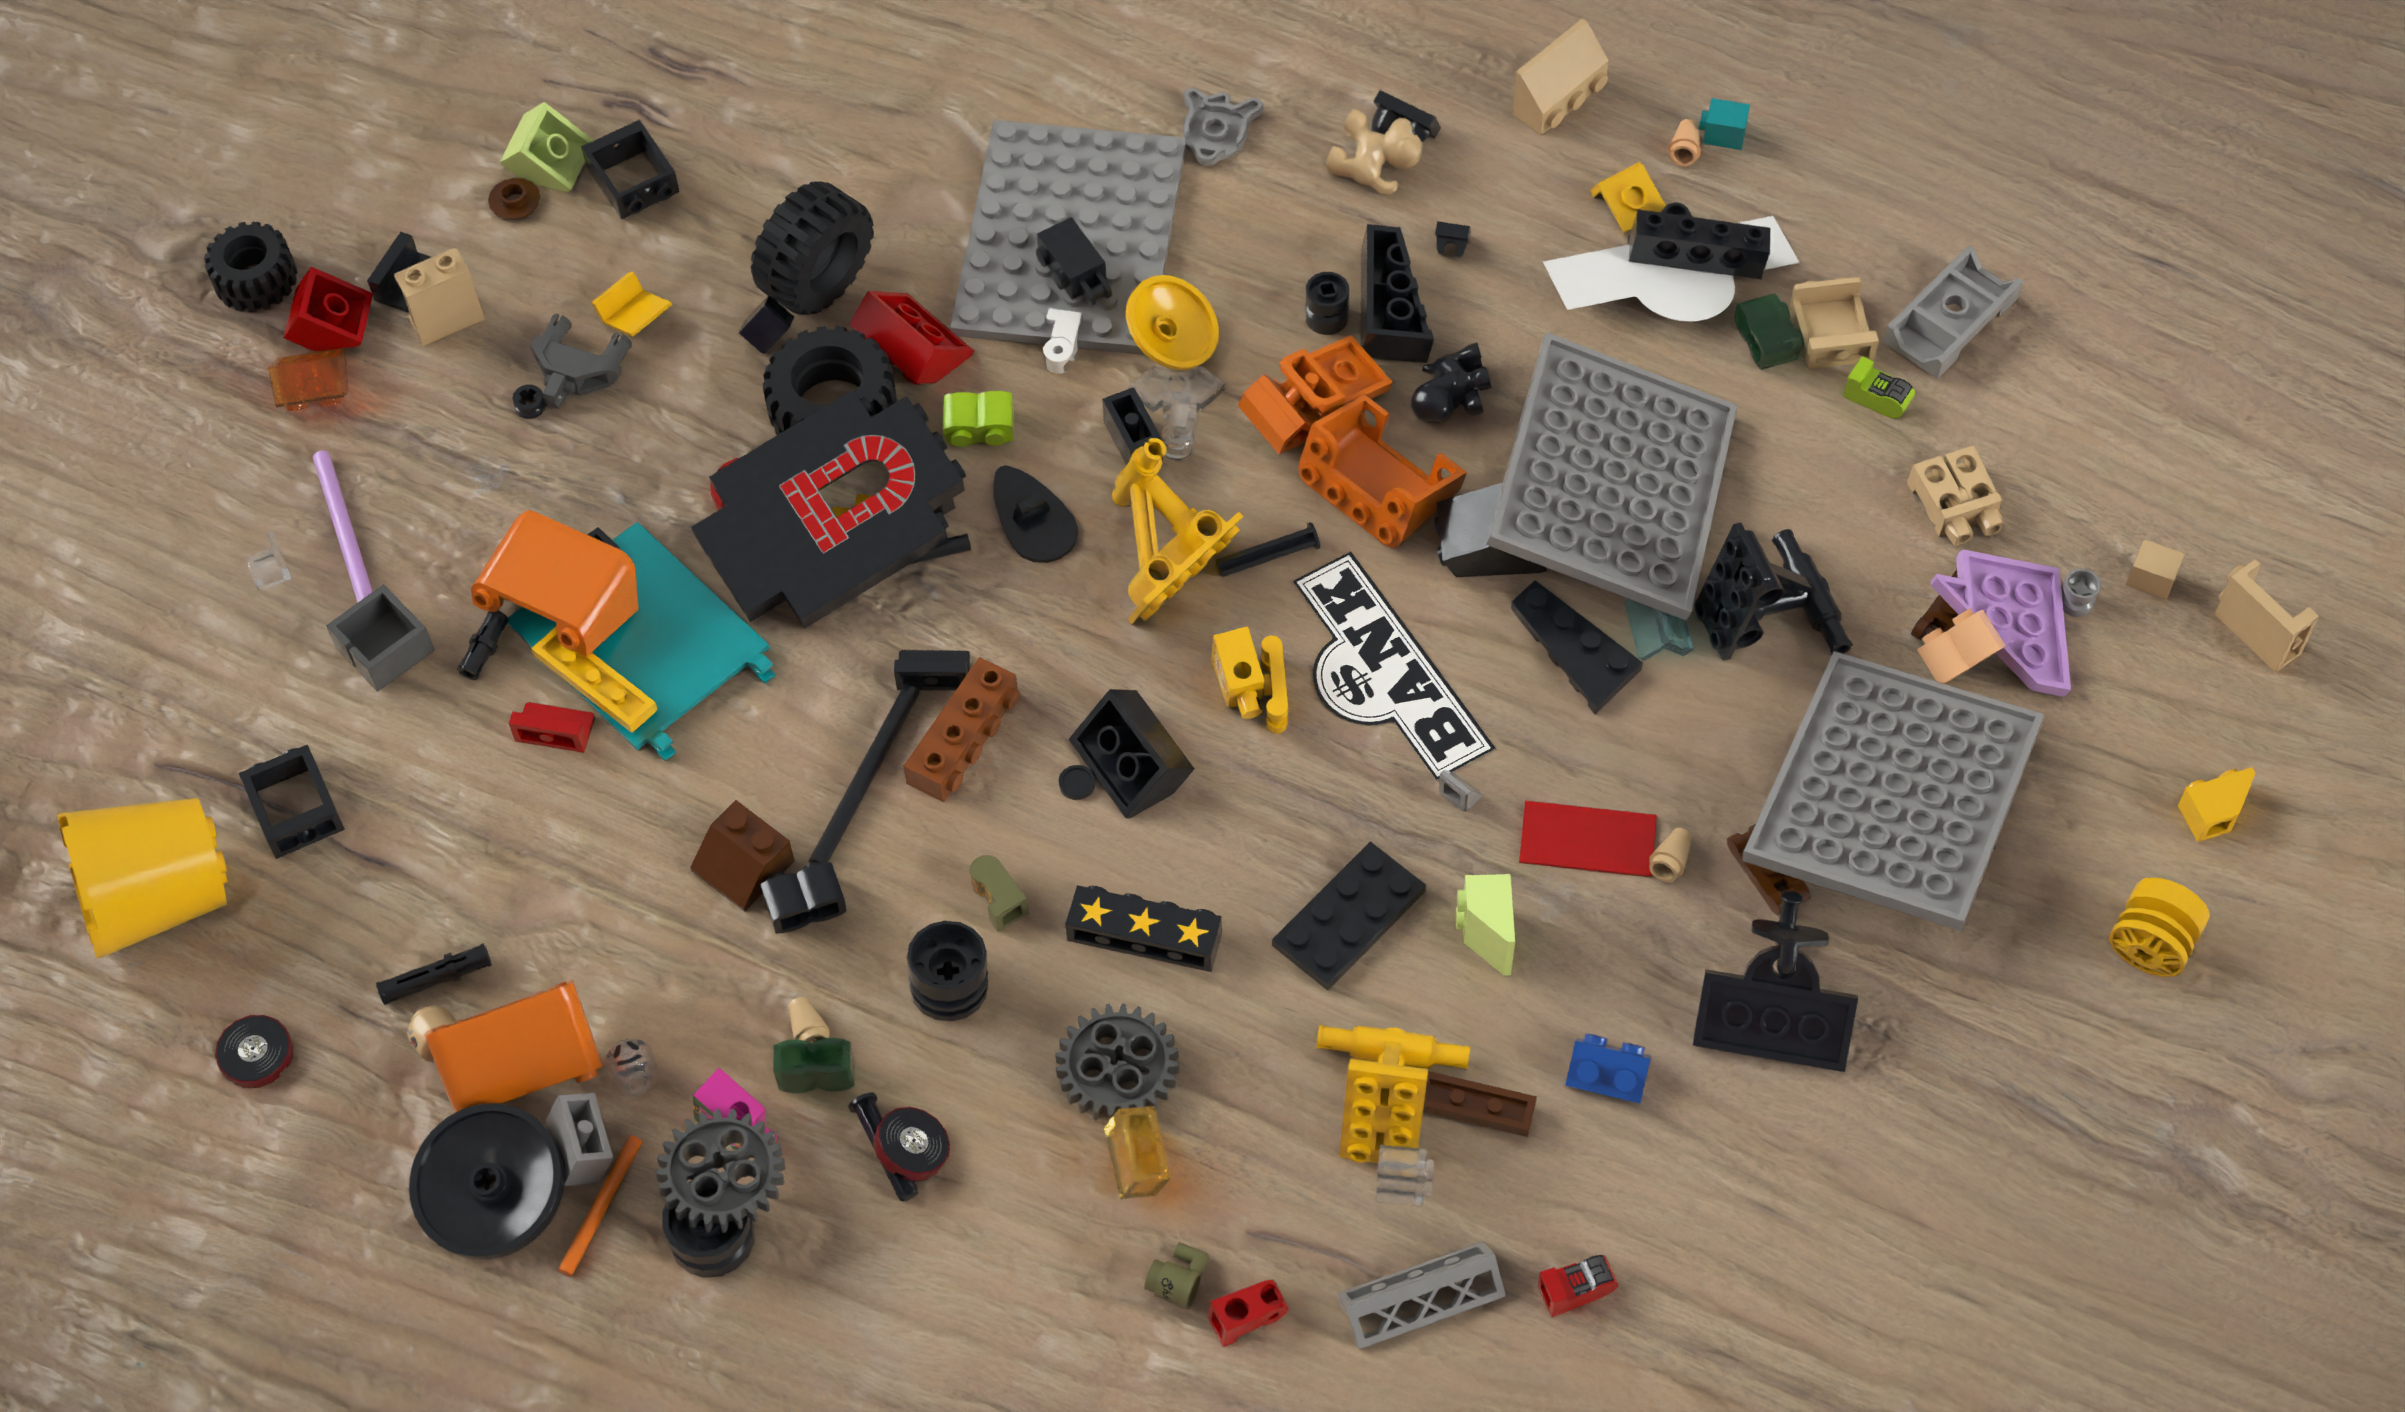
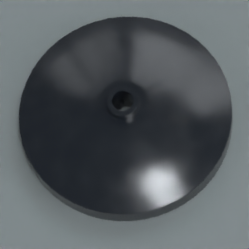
M497 1103L479 1104L464 1108L439 1123L425 1138L414 1158L409 1179V1196L413 1213L423 1231L435 1243L453 1254L478 1260L495 1259L510 1255L534 1241L547 1228L555 1216L565 1186L563 1156L550 1131L531 1114L519 1108ZM496 1180V1182L493 1183V1187L489 1189L490 1184Z

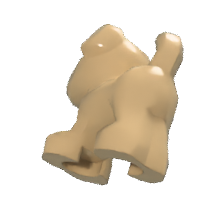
M1353 109L1346 119L1344 130L1348 132L1346 134L1347 137L1357 142L1355 158L1349 159L1343 149L1334 146L1326 161L1328 172L1334 176L1353 178L1354 181L1373 187L1379 193L1391 195L1397 190L1399 183L1397 180L1387 182L1380 177L1383 163L1387 161L1396 169L1408 170L1418 163L1422 155L1423 143L1415 133L1412 122L1406 118H1398L1392 123L1385 134H1379L1368 130L1369 123L1366 120L1365 114Z

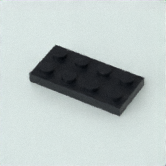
M1370 841L1272 939V946L1328 991L1426 892V884Z

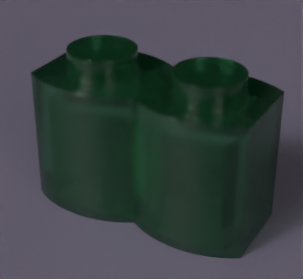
M1773 293L1737 303L1734 315L1736 326L1742 338L1748 344L1751 356L1760 370L1798 360L1801 348L1804 346V339L1801 330L1795 328L1790 321V311L1784 301L1781 302L1779 297Z
M825 1038L812 1044L803 1040H786L775 1044L773 1047V1072L778 1089L787 1093H804L815 1088L836 1092L855 1086V1059L851 1043L841 1038Z

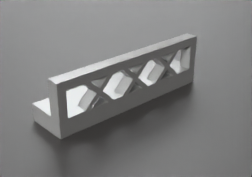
M1480 1242L1337 1293L1341 1309L1348 1316L1356 1346L1361 1349L1506 1296L1494 1252L1484 1242ZM1489 1271L1493 1284L1492 1289L1481 1293H1476L1469 1289L1476 1275ZM1450 1286L1458 1290L1451 1304L1441 1307L1432 1302L1440 1288ZM1412 1299L1421 1303L1415 1316L1404 1320L1395 1315L1401 1303L1406 1300ZM1373 1312L1384 1317L1376 1331L1363 1335L1359 1317Z

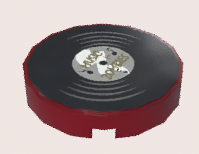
M249 1015L236 1020L223 1031L216 1044L215 1058L219 1070L229 1081L242 1088H260L276 1081L281 1076L280 1073L285 1067L288 1068L292 1061L294 1046L288 1030L277 1019L266 1015Z
M903 1107L896 1108L884 1116L876 1128L873 1146L877 1158L888 1171L893 1174L897 1172L900 1175H904V1179L918 1181L927 1180L939 1172L949 1157L950 1141L945 1128L937 1118L925 1110Z

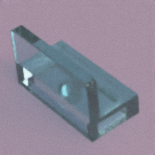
M1628 598L1625 600L1639 659L1646 661L1664 649L1681 656L1694 650L1686 620Z

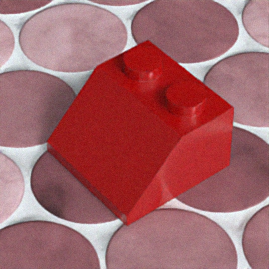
M311 266L295 289L283 338L314 352L359 347L363 341L374 293Z

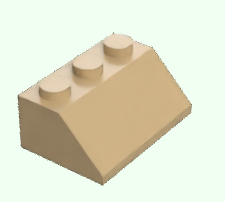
M1585 19L1579 20L1516 71L1512 115L1539 135L1544 134L1551 127L1555 128L1558 126L1564 116L1573 109L1577 110L1580 108L1587 97L1594 92L1602 90L1608 81L1609 60Z

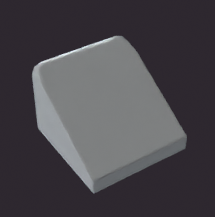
M1443 770L1440 773L1439 793L1463 812H1467L1482 797L1481 792L1456 773Z

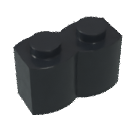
M812 862L797 873H777L760 884L776 934L795 931L810 923L830 920L847 912L845 899L832 862Z

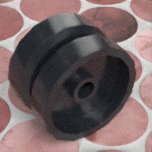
M708 1189L701 1192L699 1196L704 1198L711 1197L717 1191ZM665 1205L662 1212V1229L676 1262L688 1273L703 1278L720 1277L736 1270L749 1257L754 1244V1224L748 1216L742 1218V1229H739L735 1222L732 1221L728 1223V1229L724 1233L720 1223H714L711 1231L706 1232L704 1221L701 1220L697 1226L692 1228L690 1227L689 1215L679 1221L675 1212L676 1208L668 1210Z

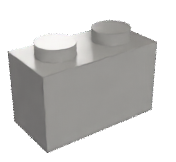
M595 1093L558 1095L546 1119V1125L555 1138L563 1156L565 1186L600 1183L613 1160V1155Z

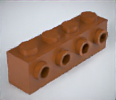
M981 657L977 659L904 764V773L908 785L942 802L945 801L950 792L954 793L958 790L963 780V773L969 764L973 765L977 762L984 742L988 737H993L997 733L1001 724V718L1006 710H1011L1016 705L1020 695L1016 674Z

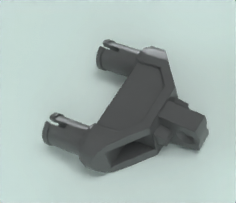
M553 314L543 334L535 337L530 344L536 362L545 377L544 383L546 387L542 393L545 404L558 409L569 393L580 396L614 384L621 374L620 364L628 350L632 347L631 340L622 335L618 341L620 335L619 333H614L601 355L561 344L568 330L571 329L572 323L563 315L560 317L559 314Z

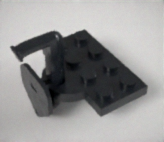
M1785 891L1780 896L1782 906L1779 922L1757 919L1753 920L1751 925L1752 933L1774 941L1775 946L1759 951L1748 962L1744 975L1705 969L1693 1046L1845 1072L1858 995L1820 989L1819 973L1815 964L1803 951L1799 950V947L1827 946L1829 935L1820 929L1796 925L1799 904L1803 901V897L1797 892ZM1775 961L1777 963V971L1773 967Z

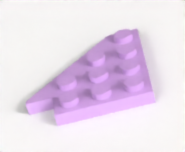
M1962 549L1956 556L1958 578L1936 574L1930 581L1933 589L1958 615L1970 608L1974 614L1984 610L2006 645L2005 648L1996 654L2031 691L2065 697L2071 691L2060 568Z

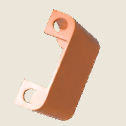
M1364 394L1312 423L1299 461V474L1304 483L1378 541L1389 548H1396L1438 511L1437 502L1452 498L1459 492L1467 472L1443 453L1436 456L1429 476L1381 440L1390 413ZM1365 410H1369L1374 414L1376 426H1372L1367 422ZM1442 468L1447 469L1452 475L1443 479L1441 475Z

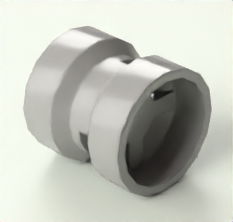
M2078 568L2068 573L2062 588L2063 610L2066 614L2073 617H2082L2092 611L2101 589V581L2093 571Z

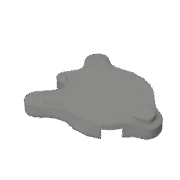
M1187 89L1183 94L1184 103L1188 109V114L1183 124V137L1186 138V146L1196 156L1197 162L1204 166L1214 165L1219 160L1233 156L1243 148L1250 123L1263 113L1262 101L1257 98H1250L1238 105L1230 104L1229 94L1225 92L1206 96L1198 89Z

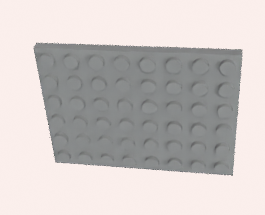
M993 120L950 332L958 337L1045 345L1051 340L1054 325L1046 323L1048 310L1052 308L1082 313V322L1077 336V348L1145 355L1136 345L1129 332L1126 321V305L1131 292L1142 281L1153 276L1164 275L1186 151V138ZM1072 217L1105 261L1106 278L1112 290V297L1108 299L1102 297L1096 300L1095 305L1089 306L1082 295L1071 299L1065 289L1060 290L1053 280L1051 270L1048 266L1043 267L1037 259L1035 249L1038 248L1037 233Z
M1546 332L1537 356L1486 545L1687 620L1693 607L1738 405Z
M1833 651L1747 842L1742 861L1962 931L2040 731L2044 714Z

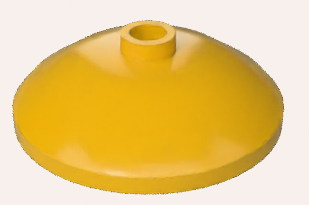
M1157 275L1145 279L1131 292L1126 305L1127 326L1134 342L1147 357L1161 366L1174 370L1194 369L1211 357L1219 339L1218 321L1211 304L1196 287L1174 276Z

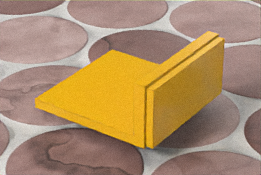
M1641 162L1597 183L1590 190L1593 198L1602 194L1623 233L1632 229L1637 209L1661 212L1666 207Z
M632 271L628 272L591 302L603 324L631 337H634L672 306L670 301L643 290L635 273Z

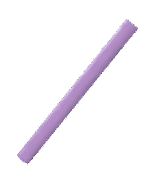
M325 450L318 451L313 455V461L357 602L372 593L373 590L330 453Z

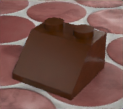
M735 800L710 825L690 868L693 873L745 912L762 895L760 884L767 881L774 874L784 873L795 860L790 840Z

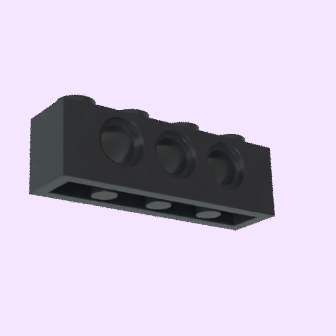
M1637 209L1630 234L1629 262L1762 279L1770 255V228Z

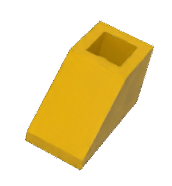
M2253 767L2241 771L2231 769L2221 774L2219 778L2206 782L2203 779L2197 780L2185 788L2178 808L2197 842L2231 832L2254 779L2255 771Z

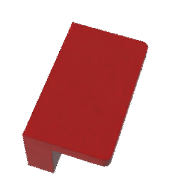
M527 702L522 713L512 711L508 724L515 742L584 753L595 716L592 712Z

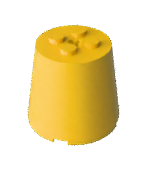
M198 798L57 814L64 848L67 847L71 863H69L70 872L96 959L110 955L227 905L224 883H227L225 860L221 850L215 852V849H218L213 819L211 816L205 817Z

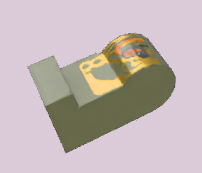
M982 855L971 863L970 877L973 890L978 895L985 897L990 905L987 906L989 920L997 932L1029 914L1026 896L996 857Z

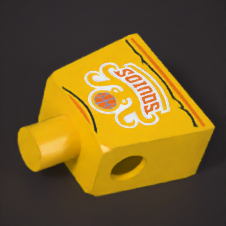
M1248 626L1213 635L1211 662L1227 707L1238 706L1243 719L1259 716L1263 712L1259 700L1263 696L1264 678Z

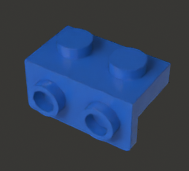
M1585 1033L1584 1039L1577 1038L1575 1040L1565 1083L1566 1086L1641 1103L1651 1055L1644 1054L1645 1047L1623 1042L1622 1048L1607 1045L1608 1038Z

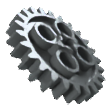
M1122 1003L1119 1012L1115 1013L1110 1004H1106L1105 1014L1100 1015L1095 1008H1092V1019L1089 1021L1082 1016H1078L1079 1029L1072 1026L1067 1027V1035L1070 1039H1060L1059 1044L1062 1051L1056 1053V1063L1059 1064L1056 1067L1057 1078L1062 1079L1060 1081L1061 1091H1070L1068 1093V1102L1072 1104L1080 1100L1079 1109L1082 1114L1093 1108L1094 1120H1098L1103 1112L1108 1113L1109 1123L1114 1122L1116 1114H1122L1125 1123H1129L1130 1112L1133 1111L1142 1119L1144 1118L1143 1107L1146 1105L1154 1111L1158 1110L1156 1097L1168 1100V1090L1166 1087L1175 1088L1176 1078L1173 1074L1179 1073V1063L1175 1061L1179 1059L1178 1048L1172 1047L1175 1045L1174 1035H1165L1167 1032L1165 1022L1154 1026V1013L1149 1014L1143 1019L1141 1018V1007L1138 1006L1132 1014L1127 1013L1125 1003ZM1103 1037L1115 1039L1113 1043L1108 1045L1098 1042ZM1138 1049L1151 1051L1150 1054L1143 1057L1133 1054ZM1092 1069L1102 1072L1093 1078L1084 1075L1085 1072ZM1127 1081L1137 1084L1136 1087L1129 1090L1119 1087Z
M715 1109L714 1117L708 1120L703 1112H700V1123L695 1125L692 1121L686 1119L687 1131L683 1133L680 1130L673 1129L672 1134L675 1143L663 1142L664 1152L667 1155H658L657 1160L661 1169L656 1170L657 1180L661 1182L658 1185L660 1195L667 1196L665 1202L668 1210L676 1208L675 1212L679 1221L689 1215L690 1227L692 1228L697 1226L702 1220L705 1223L706 1232L711 1231L714 1223H720L724 1233L728 1229V1223L732 1221L735 1222L739 1229H742L743 1217L748 1216L752 1221H758L756 1209L759 1208L769 1212L770 1206L767 1198H779V1191L776 1186L784 1185V1176L781 1171L786 1169L784 1158H780L783 1155L781 1144H774L776 1138L773 1131L765 1133L766 1129L763 1121L752 1126L750 1113H747L740 1121L737 1120L735 1109L730 1111L727 1118H722L720 1110ZM733 1143L742 1145L741 1148L735 1151L725 1149ZM694 1156L704 1157V1160L700 1163H688V1160ZM723 1168L724 1172L719 1173L717 1169ZM749 1176L754 1178L749 1184L737 1183L742 1177ZM708 1189L717 1191L711 1197L704 1198L699 1196L701 1192Z

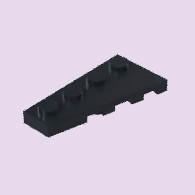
M1536 580L1511 602L1513 613L1537 642L1540 641L1549 652V658L1556 666L1559 665L1569 677V683L1577 692L1580 691L1594 714L1601 710L1642 670V661Z

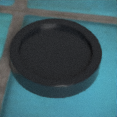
M1082 765L1067 767L1059 776L1061 793L1072 800H1081L1088 797L1095 788L1093 772Z

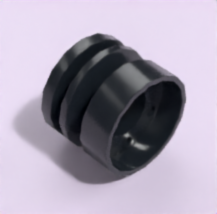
M955 921L932 923L916 933L909 944L907 954L909 987L913 1003L923 1014L942 1021H955L967 1018L979 1010L987 997L989 985L987 951L982 937L973 928Z

